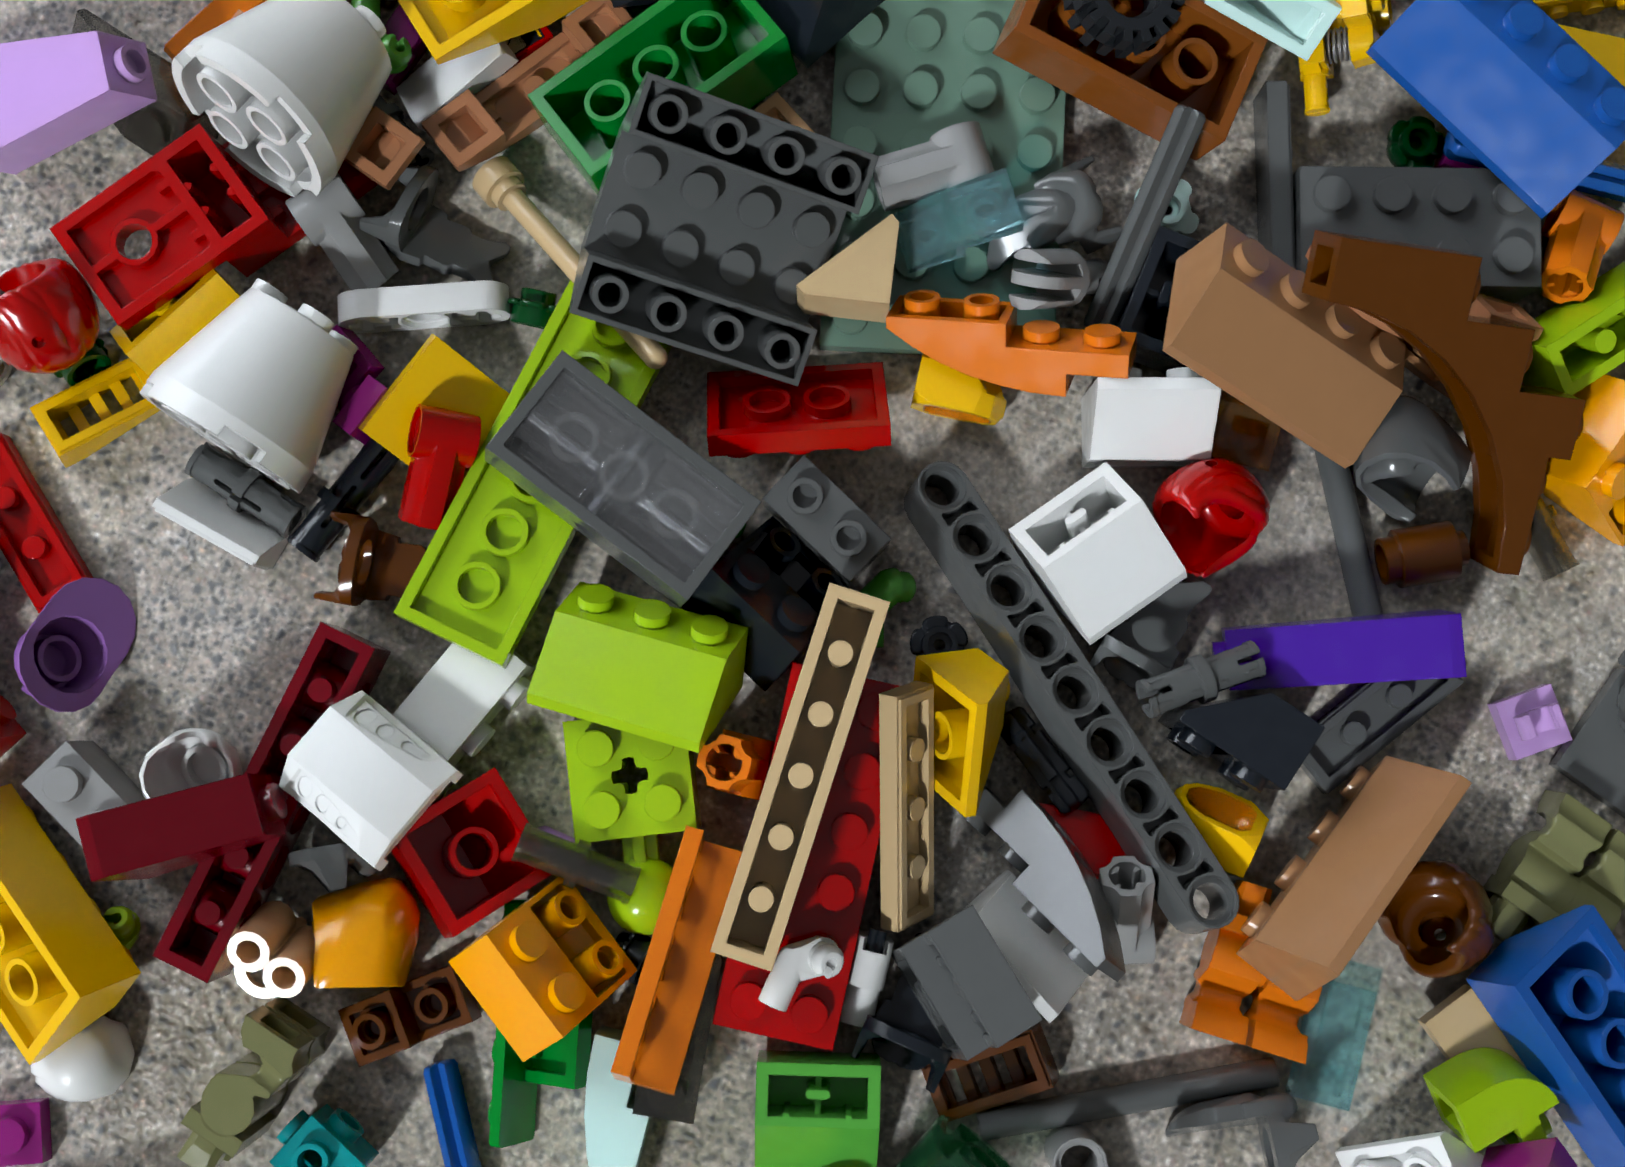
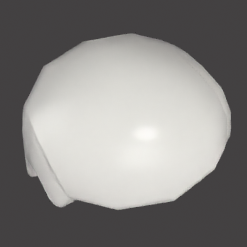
M187 728L172 733L146 753L139 772V779L143 797L150 799L242 775L243 772L236 748L219 733L202 728Z
M104 1015L45 1058L32 1064L31 1073L36 1077L35 1082L56 1099L68 1102L92 1101L114 1094L129 1077L135 1055L129 1030L122 1022L111 1020Z

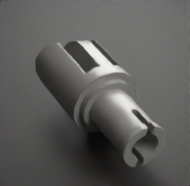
M1069 248L1019 249L1014 254V258L1037 263L1036 268L1012 269L1011 282L1022 286L1034 287L1037 293L1009 294L1010 303L1019 310L1071 308L1080 303L1085 295H1095L1100 283L1099 278L1103 276L1108 262L1101 258L1085 260L1078 252Z

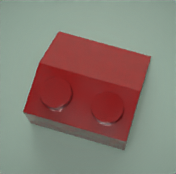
M495 767L428 807L391 851L444 938L457 936L558 871Z

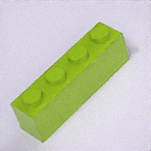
M1625 261L1598 277L1594 290L1583 302L1569 301L1563 304H1556L1534 319L1544 330L1538 340L1532 341L1533 359L1529 369L1524 374V385L1552 388L1574 395L1625 362Z

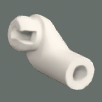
M820 936L785 945L779 951L772 972L769 973L758 999L774 1009L786 1012L799 982L823 975L829 979L835 977L841 971L844 964V956L841 949L830 938Z

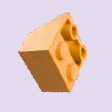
M1605 374L1573 395L1586 400L1583 411V429L1580 437L1575 442L1571 460L1548 459L1546 467L1547 481L1543 494L1612 543L1623 547L1625 545V380Z
M565 872L448 961L522 1062L566 1036L638 971Z

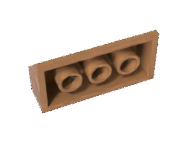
M1225 223L1176 259L1162 351L1346 469L1358 459L1403 391L1406 345L1400 342L1395 335L1363 319L1348 306L1328 302L1302 293L1305 278L1304 272L1294 269L1265 249L1260 242L1249 238L1229 223Z
M1385 756L1370 770L1360 765L1339 791V794L1346 798L1339 811L1335 814L1328 809L1307 835V838L1314 845L1306 857L1302 859L1296 854L1277 876L1274 884L1282 890L1273 903L1268 905L1265 901H1262L1242 925L1240 930L1248 938L1236 954L1295 1001L1302 999L1340 976L1472 783L1459 774L1390 756Z

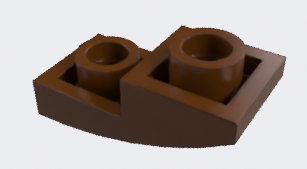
M451 965L407 981L405 986L392 987L338 1010L359 1067L411 1048L421 1041L461 1027L482 1017L475 997Z

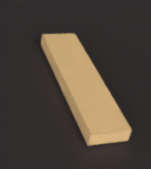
M913 681L879 694L881 928L896 933L934 914V688L932 683Z

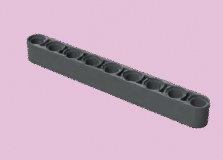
M937 461L927 465L908 488L904 497V509L909 520L1002 664L1009 670L1013 681L1064 760L1071 767L1074 775H1077L1088 789L1090 800L1115 836L1126 856H1135L1142 864L1152 867L1155 878L1154 899L1166 918L1177 930L1185 934H1199L1229 925L1236 917L1239 909V895L1234 884L975 487L961 468L951 462ZM931 486L940 489L947 498V505H938L932 502L926 494L925 487ZM958 535L972 538L978 545L979 556L966 553L959 545ZM991 584L999 585L1007 590L1011 597V606H1003L993 598ZM1024 634H1030L1041 642L1044 648L1043 658L1032 655L1026 649ZM1058 684L1065 685L1073 691L1076 697L1075 709L1066 707L1059 700L1057 695ZM1092 735L1101 737L1107 743L1109 748L1108 761L1098 758L1091 747ZM1126 786L1134 788L1140 794L1142 799V810L1140 813L1133 811L1127 805L1125 800ZM1161 837L1167 839L1175 849L1176 860L1173 866L1166 863L1160 855L1159 842ZM1196 889L1201 891L1209 902L1207 918L1202 917L1194 907L1193 896Z

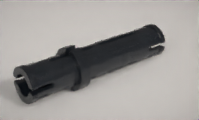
M370 438L329 489L326 486L322 487L317 494L321 498L320 501L303 520L297 530L287 538V541L317 563L323 552L346 526L334 521L332 518L325 526H321L322 522L352 486H356L355 490L339 507L337 512L361 515L358 510L400 459L386 450L368 474L361 478L362 473L384 448Z

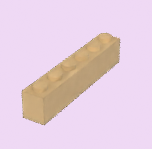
M829 583L710 952L772 972L888 612L889 601Z

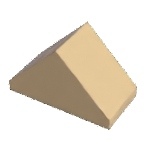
M890 214L796 285L797 305L804 314L886 323V315L890 310L899 233V221L895 216Z

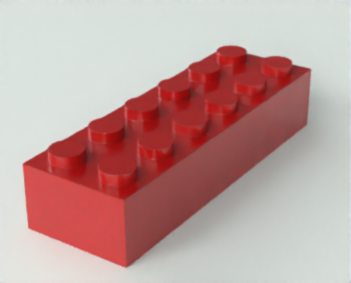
M793 662L771 762L803 666L800 663ZM867 678L865 680L779 948L780 951L787 944L814 936L830 938L843 953V968L835 977L829 979L823 975L799 982L787 1011L783 1012L764 1004L758 999L770 971L727 957L712 1024L833 1051L880 837L879 694L899 687V685Z

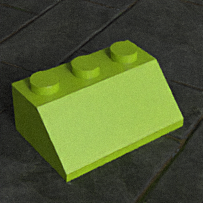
M580 581L554 612L527 691V703L699 753L742 688L748 627L726 622V620L719 616L701 615L675 608L661 600L643 599L614 591L603 584H589Z

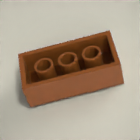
M1016 0L992 53L1159 142L1177 105H1186L1201 111L1205 115L1206 121L1190 155L1191 159L1197 161L1226 140L1268 39L1209 7L1202 0H1185V3L1177 9V11L1181 12L1178 21L1156 43L1136 56L1132 52L1126 58L1115 59V49L1106 56L1095 53L1100 43L1096 39L1087 47L1079 41L1086 33V30L1082 25L1073 31L1071 30L1067 21L1075 14V10L1064 11L1063 0ZM1108 0L1118 13L1127 17L1138 16L1143 9V0Z

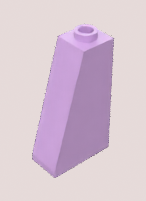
M100 31L0 43V172L16 175L157 101L146 44Z

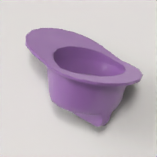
M81 578L65 584L51 597L30 628L19 638L14 652V668L20 682L23 684L21 687L23 692L31 695L40 705L55 712H75L92 704L101 694L107 682L127 655L135 638L136 616L130 599L119 586L102 578Z

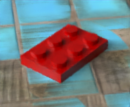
M883 362L805 366L798 386L748 370L707 372V443L709 457L728 456L731 458H745L753 454L779 452L801 455L814 450L847 448L853 451H864L876 446H891V422Z

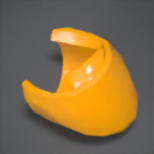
M385 878L363 882L319 896L312 903V929L315 937L313 967L315 988L405 986L418 943L421 912L416 899L401 880Z

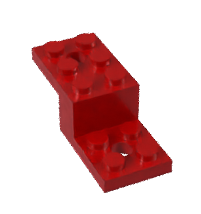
M200 123L49 228L115 322L125 330H129L223 262H229L243 275L249 277L307 236L285 204V201L292 196L278 191L250 173L225 151L231 143L227 141L221 145ZM344 161L338 171L356 199H359L379 185ZM138 230L149 231L152 236V245L149 252L139 259H128L124 250L127 238Z

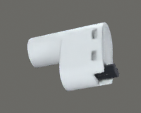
M870 928L869 931L859 930L839 1021L863 1027L867 1015L875 1016L880 991H884L894 941L891 937L887 936V931Z

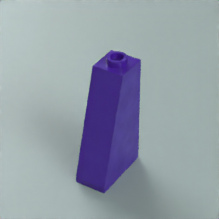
M1441 609L1221 628L1222 641L1212 642V655L1242 645L1243 642L1249 640L1255 642L1260 652L1252 655L1250 661L1239 665L1262 657L1264 658L1266 666L1264 678L1254 679L1228 688L1230 691L1467 677L1461 613Z

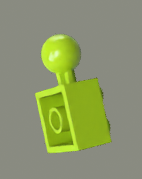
M583 719L562 722L575 844L621 839L624 864L617 869L609 882L607 889L608 908L614 920L623 929L638 935H652L673 870L672 866L660 860L657 834L685 831L686 825L697 829L702 827L694 753ZM634 758L636 767L646 768L648 772V778L638 782V792L630 791L628 783L620 782L619 771L626 768L627 759Z

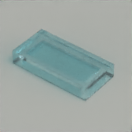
M1335 980L1322 986L1318 1003L1308 1014L1303 1015L1300 1028L1301 1034L1308 1036L1306 1065L1296 1061L1292 1062L1286 1093L1300 1099L1346 1111L1350 1110L1377 992Z

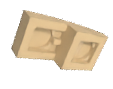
M1467 984L1461 986L1417 1020L1447 1060L1467 1050L1489 1047L1507 1052L1526 1068L1471 986Z

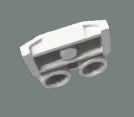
M361 690L329 706L288 753L279 786L319 818L360 857L381 872L389 863L385 859L446 786L450 782L456 784L463 774L371 696Z

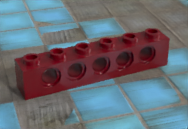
M320 622L244 774L271 775L273 782L279 785L288 753L329 706L361 690L370 695L391 651L340 626ZM282 789L287 803V817L283 819L287 835L200 862L152 956L206 983L229 975L234 967L227 955V945L231 937L257 908L267 901L288 859V853H291L311 812Z

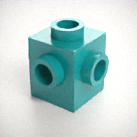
M326 1104L311 1116L304 1110L300 1111L276 1137L284 1146L269 1162L274 1167H367L379 1152L362 1137L364 1133L363 1127L350 1113L341 1108L333 1110Z

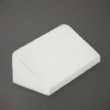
M505 41L439 65L432 56L396 87V90L411 120L418 129L426 132L421 125L423 121L467 89L473 95L477 94L503 75L519 60Z
M195 478L186 479L160 495L152 505L155 507L154 511L246 563L261 569H273L288 543L287 538L279 535L278 532L245 511L237 513L228 507L226 498Z

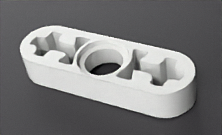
M477 280L349 290L337 296L338 326L352 330L355 333H378L500 323L510 318V303H507L509 287L505 283L498 281Z

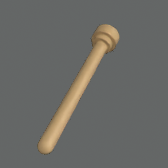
M505 156L495 157L486 162L474 176L472 182L473 189L489 207L499 208L501 211H509L574 283L580 255L526 196L527 188L524 185V175ZM613 327L649 368L660 369L667 363V352L658 341Z

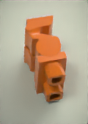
M1236 880L1234 886L1239 895L1237 915L1229 925L1208 932L1201 953L1200 965L1194 972L1196 984L1194 990L1185 998L1179 1023L1206 1034L1241 1045H1247L1251 1048L1306 1065L1308 1036L1301 1034L1297 1023L1301 1016L1308 1014L1318 1003L1322 987L1295 1001L1236 954L1248 938L1240 930L1242 925L1262 901L1269 905L1272 889L1247 881ZM1251 994L1253 998L1251 1008L1242 1014L1240 1010L1242 999Z

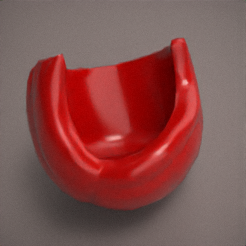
M53 257L24 263L20 267H13L11 270L3 273L0 277V289L5 292L0 295V358L5 363L14 366L17 370L36 374L55 373L59 370L68 369L80 362L86 356V353L93 348L100 330V315L96 298L82 274L67 261Z
M1208 458L1186 465L1165 479L1156 492L1152 508L1155 521L1182 562L1187 573L1194 574L1196 577L1206 578L1232 564L1254 546L1258 534L1269 522L1270 502L1259 480L1241 464L1225 458Z

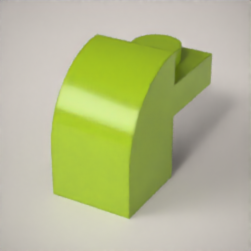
M1489 1047L1474 1048L1450 1058L1423 1075L1441 1120L1475 1153L1499 1139L1504 1144L1547 1139V1135L1552 1132L1551 1124L1544 1112L1559 1104L1556 1095L1507 1052Z

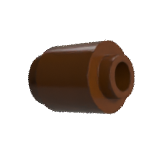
M1446 520L1390 530L1387 537L1375 540L1374 558L1379 578L1384 585L1396 583L1399 588H1407L1460 578L1462 566L1468 565L1470 562V548L1464 531H1456L1453 524Z

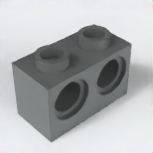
M805 455L762 498L764 507L822 563L836 573L848 587L890 544L891 537Z

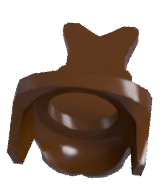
M331 511L330 517L336 522L348 525L350 532L341 553L342 561L338 569L339 586L334 592L318 591L314 594V598L349 606L361 605L365 600L389 601L391 596L401 598L427 548L422 545L401 543L400 537L379 530L377 522L371 517Z

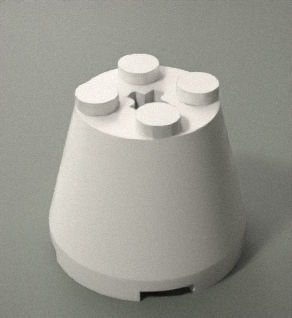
M267 0L194 38L174 57L171 67L176 87L192 114L200 116L205 111L218 133L231 143L225 151L240 165L266 184L287 195L296 197L302 189L309 190L317 196L335 178L392 71L388 52L381 40L386 34L385 26L380 18L369 8L362 5L354 8L346 0Z
M257 278L251 288L157 367L139 393L187 428L191 426L192 430L223 449L222 451L249 468H256L264 473L266 478L288 490L291 488L300 494L315 470L351 367L353 356L358 347L340 333L332 330L335 324L324 314L305 303L297 311L285 304L288 298L282 292L264 280Z

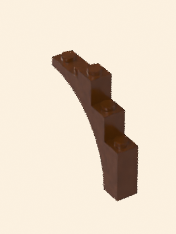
M1315 230L1302 293L1328 302L1355 308L1383 322L1415 348L1443 383L1462 423L1467 447L1472 453L1474 514L1469 540L1470 559L1496 573L1519 575L1524 555L1528 552L1531 545V526L1538 499L1546 486L1548 459L1571 460L1575 442L1580 437L1583 429V411L1586 400L1552 388L1522 385L1524 374L1529 369L1533 359L1532 341L1535 333L1534 329L1504 320L1469 316L1471 304L1476 300L1481 287L1479 271L1483 257L1444 248Z

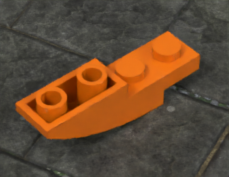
M914 290L905 295H900L886 315V328L911 347L937 362L966 375L999 386L1030 393L1066 397L1074 375L1128 379L1136 357V332H1121L1118 326L1112 324H1093L1085 329L1060 328L1058 323L1050 320H1033L1024 325H1017V308L1013 307L1010 302L1000 301V298L993 294L977 293L968 295L964 299L940 298V294L932 290Z

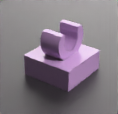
M1541 684L1487 704L1508 760H1519L1573 740L1551 684Z

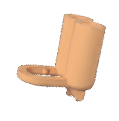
M272 900L263 903L231 937L227 945V955L230 962L234 965V975L238 985L246 993L256 998L270 999L277 996L281 998L296 996L313 976L315 937L312 926L307 925L306 918L304 919L302 916L297 918L293 910L281 901ZM263 969L264 984L256 982L249 972Z

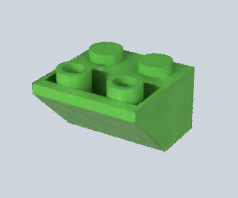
M759 1050L756 1069L755 1167H877L881 1096L880 1056L875 1053H861L858 1059L851 1057L852 1053Z

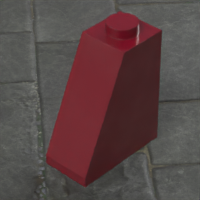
M246 773L76 818V823L91 882L150 879L287 835L283 821L287 817V803L282 789L277 783L273 782L271 775Z

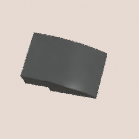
M973 905L952 915L892 951V958L944 1045L953 1052V1059L968 1061L989 1047L999 1048L1042 1021L1041 1016Z

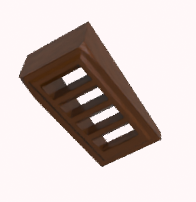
M1040 1022L1001 1047H989L968 1061L953 1059L951 1056L935 1093L930 1092L942 1124L1054 1088L1059 1079V1071ZM1018 1047H1025L1034 1073L1026 1074L1017 1050ZM1002 1053L1012 1079L1011 1082L1005 1084L993 1057ZM976 1061L980 1065L989 1089L982 1093L979 1090L970 1063ZM930 1064L921 1069L926 1083L931 1069ZM956 1069L967 1098L957 1102L946 1071Z

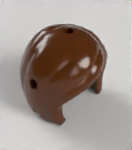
M1441 859L1418 861L1378 919L1383 933L1391 942L1399 946L1404 960L1411 969L1419 975L1429 978L1448 977L1469 969L1476 962L1486 957L1494 943L1493 910L1485 889L1463 867L1451 861ZM1446 933V937L1443 940H1437V935Z

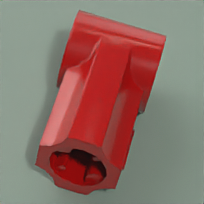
M424 404L417 405L408 433L407 454L411 459L398 513V518L401 521L422 528L438 529L462 484L465 468H470L476 458L481 437L480 416Z

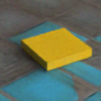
M431 334L358 428L409 466L411 457L407 454V441L410 423L417 405L424 404L480 416L481 437L478 448L479 452L509 393L439 337ZM465 468L463 480L470 468Z

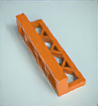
M687 825L685 827L611 1069L614 1079L675 1096L716 958V953L710 952L742 854V851L704 841V830Z

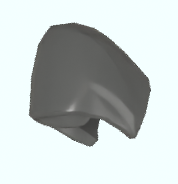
M1400 394L1353 464L1356 486L1390 517L1409 524L1417 516L1415 512L1416 502L1423 488L1436 472L1447 480L1453 491L1460 489L1468 472L1472 453L1462 438L1438 413L1416 398Z

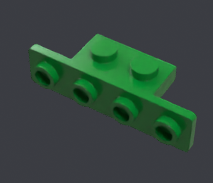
M531 897L516 898L505 904L503 918ZM593 1011L562 1039L522 1062L496 1027V1038L492 1047V1059L494 1062L492 1100L488 1108L490 1146L504 1148L533 1139L535 1134L538 1084L568 1089L586 1087L590 1061Z

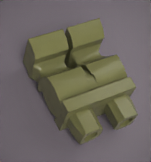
M1545 790L1539 801L1536 813L1545 818L1547 823L1541 830L1530 831L1515 840L1502 858L1496 874H1492L1483 886L1485 891L1491 895L1489 900L1493 910L1494 937L1502 942L1509 937L1519 934L1527 921L1533 926H1537L1583 905H1594L1612 932L1619 922L1622 911L1625 909V834L1618 829L1611 828L1613 825L1568 793ZM1594 853L1596 856L1595 860L1590 866H1584V860L1588 854Z
M277 997L266 1003L265 1006L263 1005L246 1014L241 1028L243 1047L253 1052L218 1072L203 1091L201 1101L189 1109L181 1124L193 1132L177 1157L190 1167H218L222 1160H231L264 1135L277 1117L270 1111L284 1100L288 1091V1084L302 1075L310 1064L325 1053L324 1042L330 1027L288 999Z

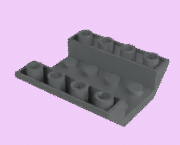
M646 71L619 128L581 245L569 312L798 386L818 330L808 323L811 314H804L797 305L796 285L830 260L846 212L849 211L857 215L860 212L879 156Z

